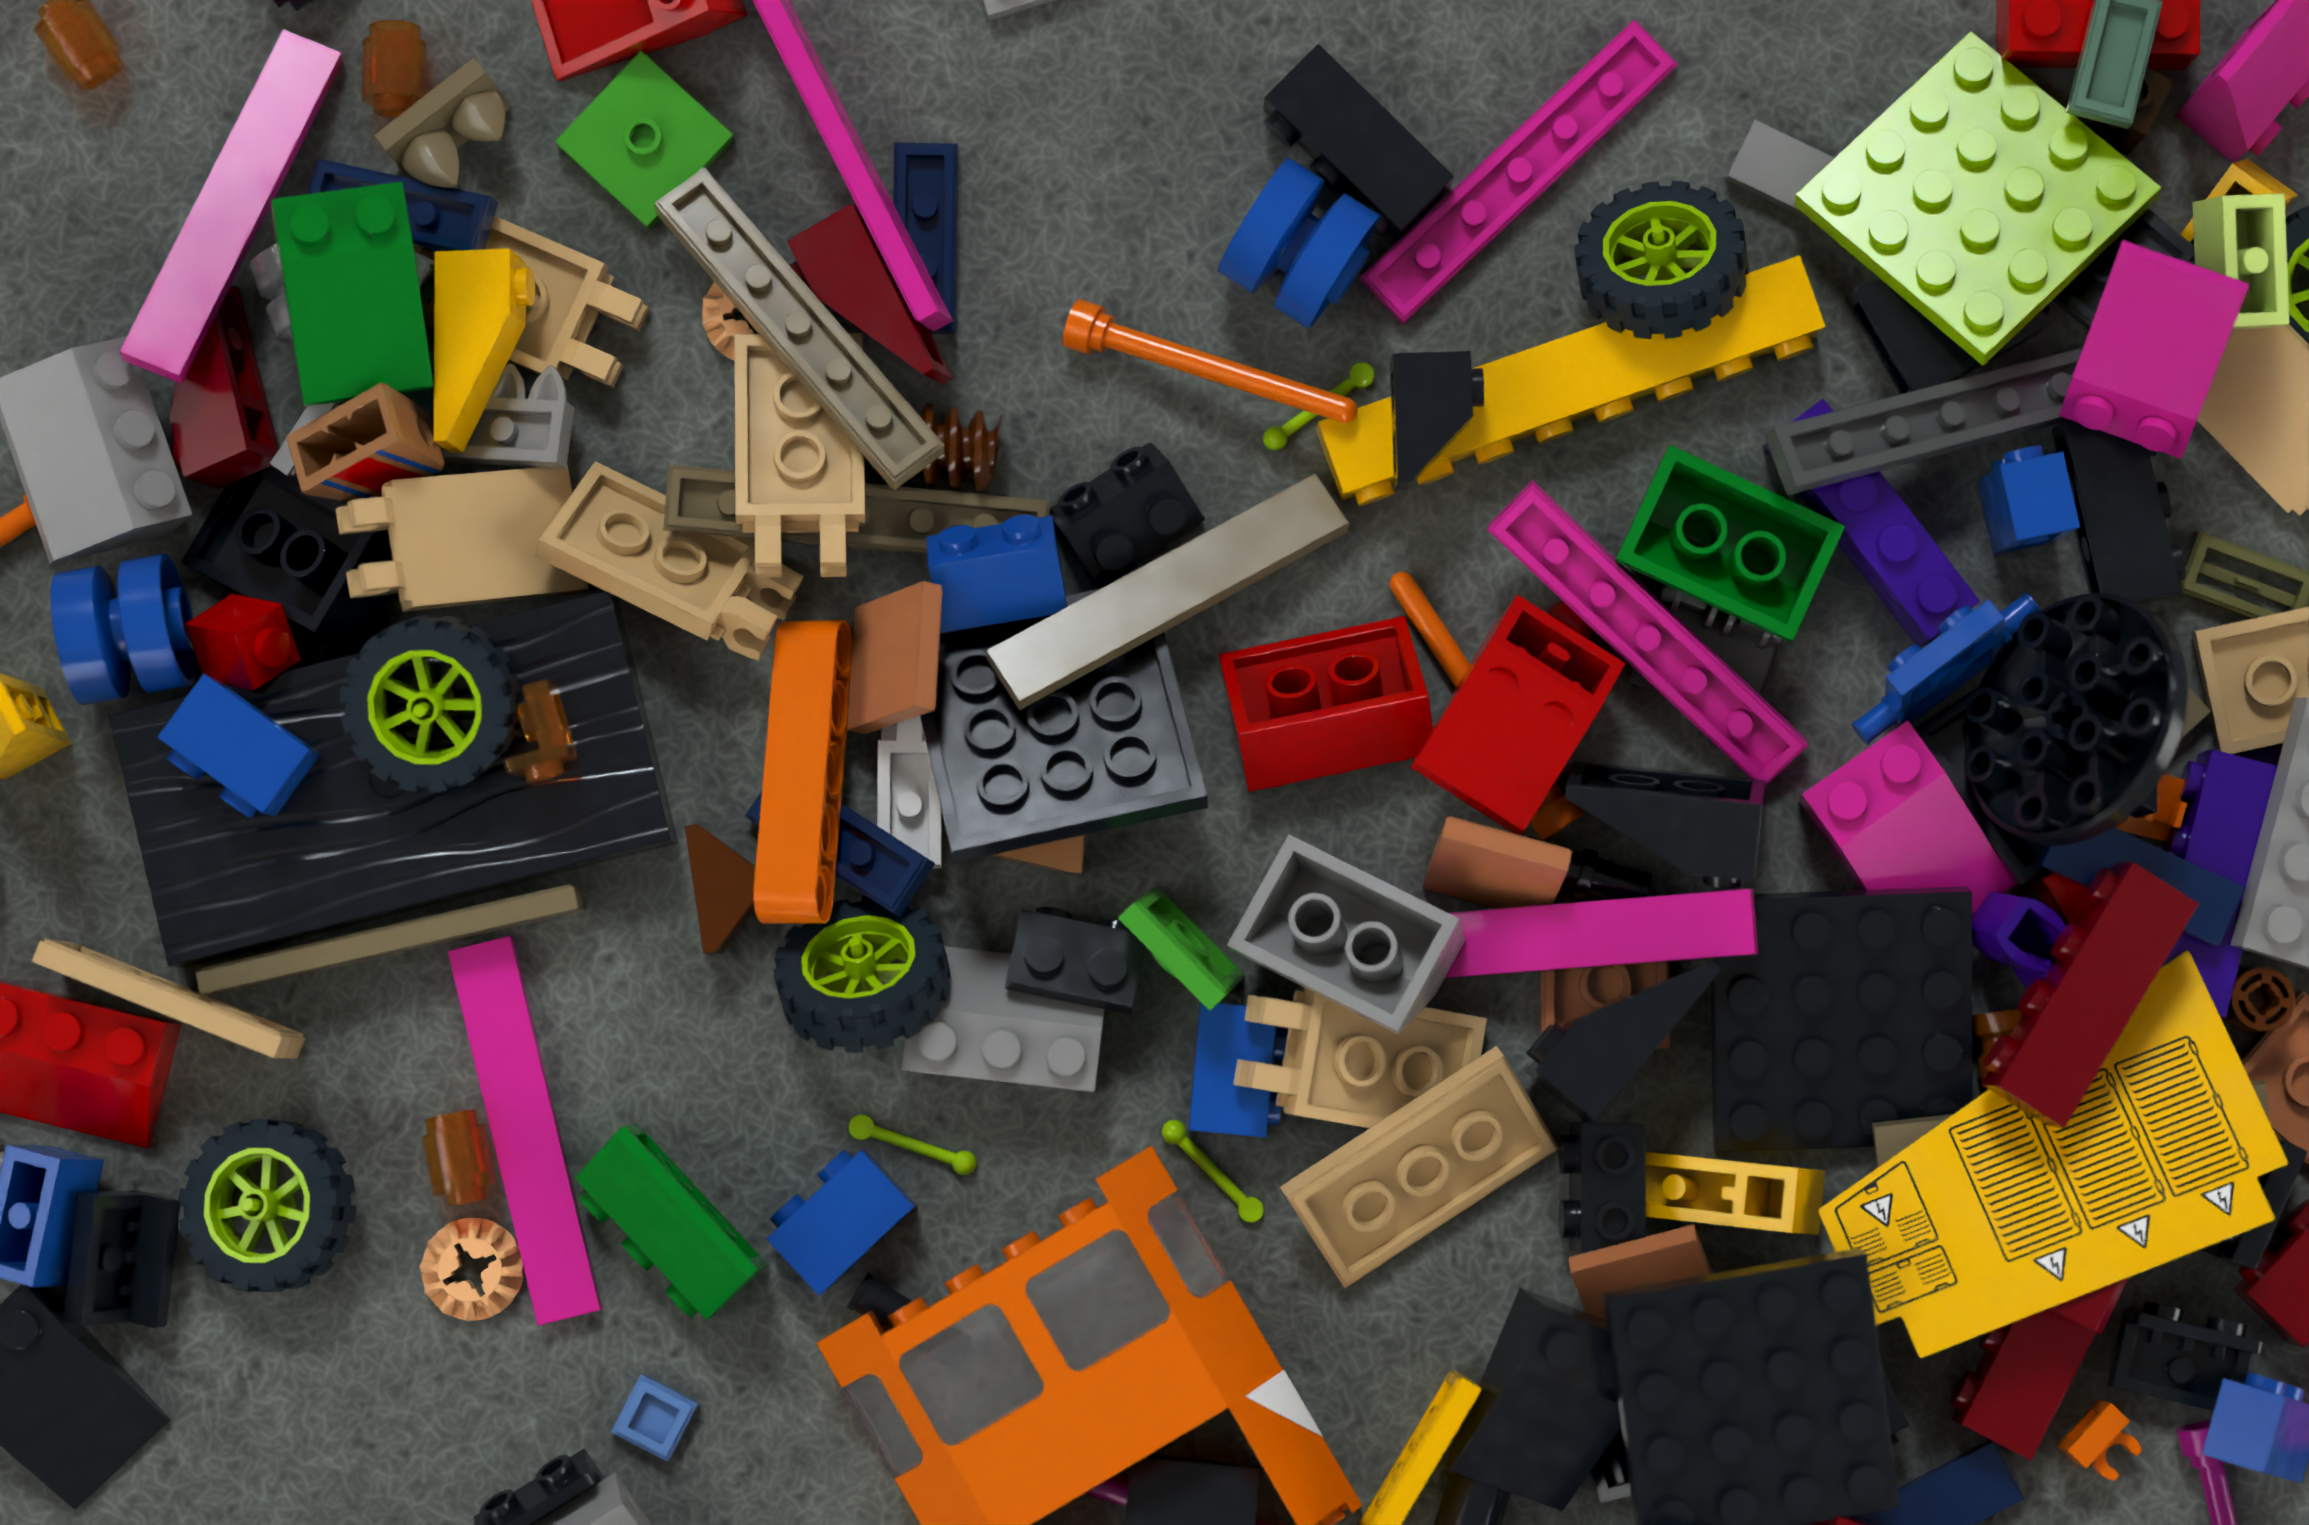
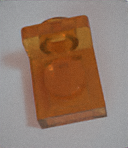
M548 679L522 686L526 703L518 705L517 708L527 741L530 743L537 740L540 749L503 760L506 772L513 776L525 775L527 784L560 776L565 773L562 763L578 759L557 684Z

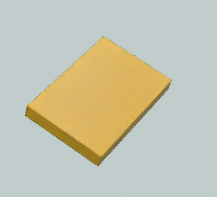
M1456 1370L1453 1372L1449 1371L1358 1525L1402 1524L1482 1389L1474 1381Z

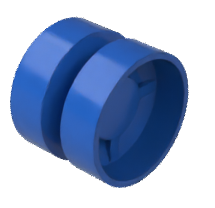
M1287 158L1273 174L1245 216L1227 247L1217 272L1254 294L1268 281L1277 269L1283 271L1286 275L1276 295L1274 308L1310 330L1330 302L1335 305L1338 304L1357 276L1370 253V250L1366 249L1365 246L1379 223L1381 215L1345 193L1334 202L1321 219L1317 218L1312 213L1321 195L1324 179L1294 160Z
M167 553L122 561L118 571L117 593L107 572L100 565L59 572L53 576L51 583V615L55 642L65 679L73 697L80 705L127 697L130 689L131 665L140 685L147 693L193 685L196 676V654L185 623L193 619L194 616L178 570Z

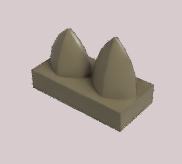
M473 57L377 132L374 137L407 178L419 180L436 187L456 188L459 176L457 149L470 139L481 142L500 141L505 125V111L512 106Z

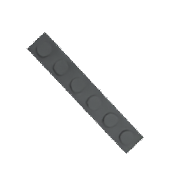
M2083 347L1776 426L1764 437L1786 494L1791 495L2060 424L2062 421L2069 420L2059 416Z

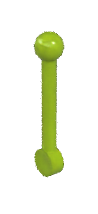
M1364 362L1355 364L1350 370L1349 378L1329 392L1345 396L1355 388L1365 389L1369 387L1374 379L1373 368ZM1303 410L1281 427L1272 426L1267 428L1263 434L1264 445L1273 451L1283 449L1291 434L1318 415Z
M863 1114L856 1115L849 1122V1132L856 1139L865 1140L872 1137L952 1165L953 1170L963 1176L970 1175L976 1168V1157L970 1151L962 1150L954 1153L874 1125L871 1117Z
M1173 1119L1163 1125L1161 1131L1163 1139L1169 1144H1177L1238 1205V1214L1244 1221L1252 1223L1262 1217L1264 1209L1260 1200L1256 1197H1247L1186 1136L1187 1130L1181 1121Z

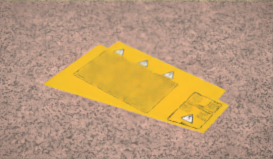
M2185 951L2159 970L2065 1128L2047 1126L1996 1093L1987 1090L1825 1204L1818 1212L1835 1252L1861 1248L1867 1254L1876 1325L1896 1317H1902L1918 1356L1923 1358L2273 1221L2275 1219L2257 1177L2287 1165L2288 1161L2189 951Z

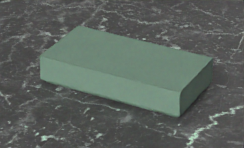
M2093 1L2065 113L2126 129L2132 125L2163 1Z

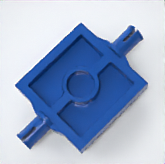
M2024 592L2021 597L2001 612L1989 599L1974 610L1969 605H1966L1954 612L1940 626L1939 631L1941 635L1923 649L1918 644L1908 647L1889 664L1888 670L1890 674L1885 677V696L1880 699L1881 702L1857 721L1851 723L1856 734L1865 744L1869 745L1872 740L1894 724L1897 728L1906 721L1913 724L1987 668L2003 645L2012 639V635L2018 631L2022 620L2032 612H2041L2037 603L2028 593Z

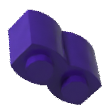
M1990 891L1972 916V943L1982 954L1991 960L2012 966L2020 982L2028 988L2037 978L2045 979L2057 959L2051 955L2052 948L2066 925L2056 912L2042 902L2031 898Z

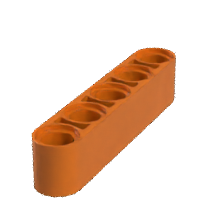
M845 620L782 621L776 631L753 897L756 916L762 924H826L832 913L853 642L850 626Z

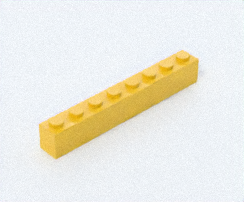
M1799 255L1745 274L1746 287L1741 297L1735 296L1733 298L1734 307L1723 317L1717 314L1711 318V325L1700 331L1695 332L1692 327L1682 330V336L1665 339L1663 333L1652 334L1651 339L1634 337L1633 331L1624 329L1622 333L1614 331L1607 327V322L1474 367L1483 369L1484 406L1473 407V417L1469 425L1417 479L1418 485L1431 483L1453 474L1454 469L1451 463L1474 455L1478 464H1485L1510 455L1514 452L1511 442L1534 434L1538 444L1566 436L1574 432L1572 421L1595 414L1598 423L1619 418L1634 411L1631 401L1653 393H1655L1658 402L1677 398L1694 390L1691 382L1693 379L1714 372L1718 382L1740 376L1754 369L1751 359L1775 352L1777 361H1782L1810 351L1814 348L1811 339L1817 337L1826 326L1801 256ZM1391 396L1359 407L1356 418L1351 422L1341 423L1329 418L1318 421L1316 432L1341 501L1356 497L1358 506H1362L1394 494L1392 487L1394 474Z

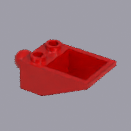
M531 0L556 81H563L633 59L640 51L649 54L703 37L748 16L743 0Z
M1517 594L1488 632L1410 768L1509 831L1521 836L1598 714L1626 663L1591 642L1590 639L1594 634V630L1562 600L1555 603L1546 613Z

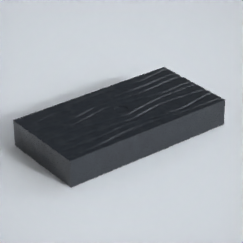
M605 591L467 626L470 629L477 626L490 636L487 641L495 649L500 646L507 654L510 661L506 665L510 674H516L519 681L520 691L516 693L517 704H521V715L519 722L514 725L512 734L515 736L512 743L492 767L463 786L451 787L447 791L439 793H429V790L421 788L416 792L399 788V782L391 778L384 781L371 772L374 766L367 759L360 761L355 755L351 746L356 743L352 738L351 732L345 734L342 727L341 716L346 714L345 703H340L341 685L347 682L349 674L346 673L349 663L359 653L282 672L256 690L231 685L227 686L321 754L275 817L263 814L259 810L251 818L247 817L219 797V794L225 788L219 781L206 772L199 780H196L167 759L173 748L160 740L158 735L186 697L110 715L109 720L127 789L144 868L151 890L167 965L185 968L678 844L618 597ZM426 657L432 682L440 683L452 665L434 657ZM410 659L403 663L393 673L392 677L420 691L413 661ZM460 674L450 687L454 698H474L466 678ZM386 690L387 709L390 717L406 710L408 700ZM449 710L447 712L462 732L467 735L475 719V710ZM409 719L395 726L411 743L416 744L420 724ZM434 721L428 749L441 750L455 746L438 723Z

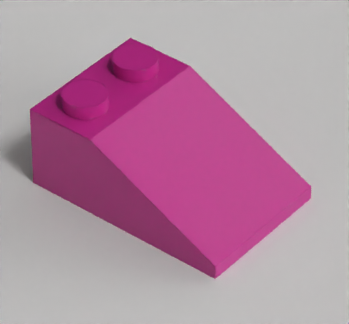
M2275 0L2252 22L2175 115L2232 163L2236 162L2248 150L2255 156L2260 155L2282 129V126L2274 119L2289 102L2297 109L2309 97V0Z
M2123 240L2077 362L2059 416L2078 422L2086 428L2100 430L2140 444L2148 450L2163 452L2182 459L2250 284Z
M1909 721L1900 725L1802 793L1798 800L1799 805L1860 890L1968 887L1972 891L1973 915L1990 891L2005 893L2016 885L1948 775Z

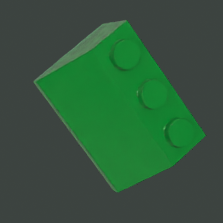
M1669 445L1659 461L1638 506L1615 561L1791 643L1845 526Z
M639 1124L623 1125L575 1177L584 1188L578 1195L582 1204L601 1223L604 1224L609 1218H612L628 1235L621 1242L625 1250L646 1271L654 1264L672 1283L665 1289V1292L690 1318L697 1312L706 1320L712 1318L768 1265L760 1254Z

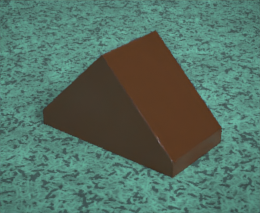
M700 825L685 826L703 953L707 955L720 954L755 909L753 899L755 865Z

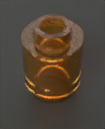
M49 0L38 10L37 13L41 19L34 26V31L68 82L75 81L81 91H89L98 87L123 69L125 64L118 55L121 51V46L90 0Z
M400 20L376 21L369 25V36L363 39L362 101L365 104L374 106V113L378 116L397 118L426 95L427 43L420 38V26L415 23Z
M476 1109L425 1119L428 1135L422 1136V1142L433 1197L447 1196L449 1207L486 1200L485 1187L496 1185L497 1180L486 1125L478 1123Z

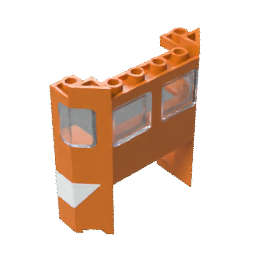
M1152 1145L1095 1179L1107 1199L1106 1203L1097 1207L1092 1198L1089 1197L1057 1216L1063 1228L1050 1236L1040 1240L1035 1230L1002 1248L1001 1251L1007 1261L984 1274L977 1263L946 1281L945 1285L950 1294L928 1307L921 1296L890 1314L888 1318L894 1327L884 1332L871 1310L816 1343L921 1525H1031L1227 1408L1231 1411L1296 1525H1333L1346 1516L1343 1512L1344 1510L1349 1508L1351 1513H1353L1362 1506L1354 1489L1325 1442L1321 1431L1283 1366L1280 1365Z

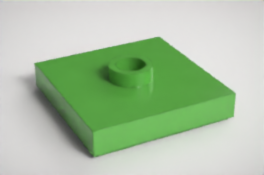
M640 51L560 135L555 143L642 225L650 230L660 220L655 213L654 203L704 167L707 170L735 138L729 130L644 52Z
M1160 887L1152 888L1133 902L1118 917L1151 951L1160 966L1170 975L1179 979L1209 1011L1244 978V972Z

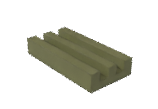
M2201 531L2195 533L2191 544V551L2185 560L2186 577L2184 580L2179 581L2181 586L2179 594L2247 619L2276 613L2195 583L2198 574L2287 606L2292 608L2291 610L2309 605V571ZM2210 551L2300 585L2297 595L2203 561L2205 553Z

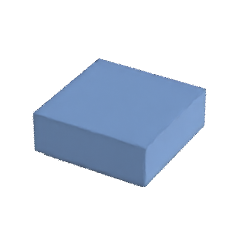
M642 1373L611 1433L668 1462L699 1402Z

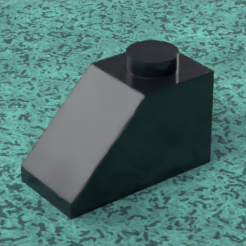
M1471 351L1393 353L1390 361L1394 490H1407L1469 425L1473 417V407L1484 406L1483 369L1471 368Z

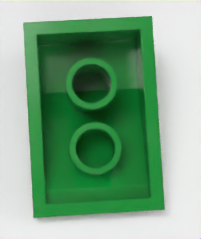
M402 181L271 199L272 223L303 406L348 401L381 382L400 393L433 388L413 240Z

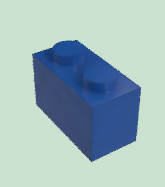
M2041 445L2003 454L2004 459L1991 463L1993 468L1991 472L1977 481L1993 555L2055 543L2080 528L2063 452L2044 455Z
M1018 515L1005 520L1002 524L978 528L957 525L946 528L939 534L926 536L931 583L942 585L943 590L941 633L1053 615L1067 607L1065 584L1052 515L1039 518L1033 515Z
M206 674L202 675L158 735L160 740L173 748L167 756L170 762L196 780H199L205 772L225 786L219 797L249 818L257 810L263 814L275 817L321 755L219 680Z
M1200 1002L1188 1130L1266 1137L1267 1124L1280 1125L1281 1106L1275 1105L1278 1092L1233 1085L1237 1059L1273 1065V1060L1283 1061L1288 1028L1244 1021L1246 1005L1218 1003L1209 1011Z
M6 1145L0 1172V1278L30 1287L68 1286L77 1194L79 1192L98 1191L104 1164L103 1159L54 1146Z
M844 1149L817 1174L824 1185L815 1194L805 1201L797 1193L769 1219L777 1229L767 1238L768 1242L819 1296L829 1289L917 1206L865 1149L860 1150L854 1157Z
M2250 1372L2247 1373L2245 1384L2223 1378L2202 1454L2261 1473L2302 1483L2309 1460V1404L2302 1402L2305 1389Z

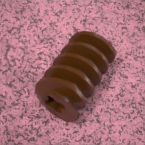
M926 403L919 416L945 446L944 454L923 469L925 482L928 485H935L943 470L947 469L950 486L960 489L969 472H971L976 490L985 493L996 470L1002 429V414L994 429L987 430L983 411L976 410L969 425L965 427L961 425L958 407L951 406L944 421L937 423L933 403ZM873 467L875 475L883 478Z

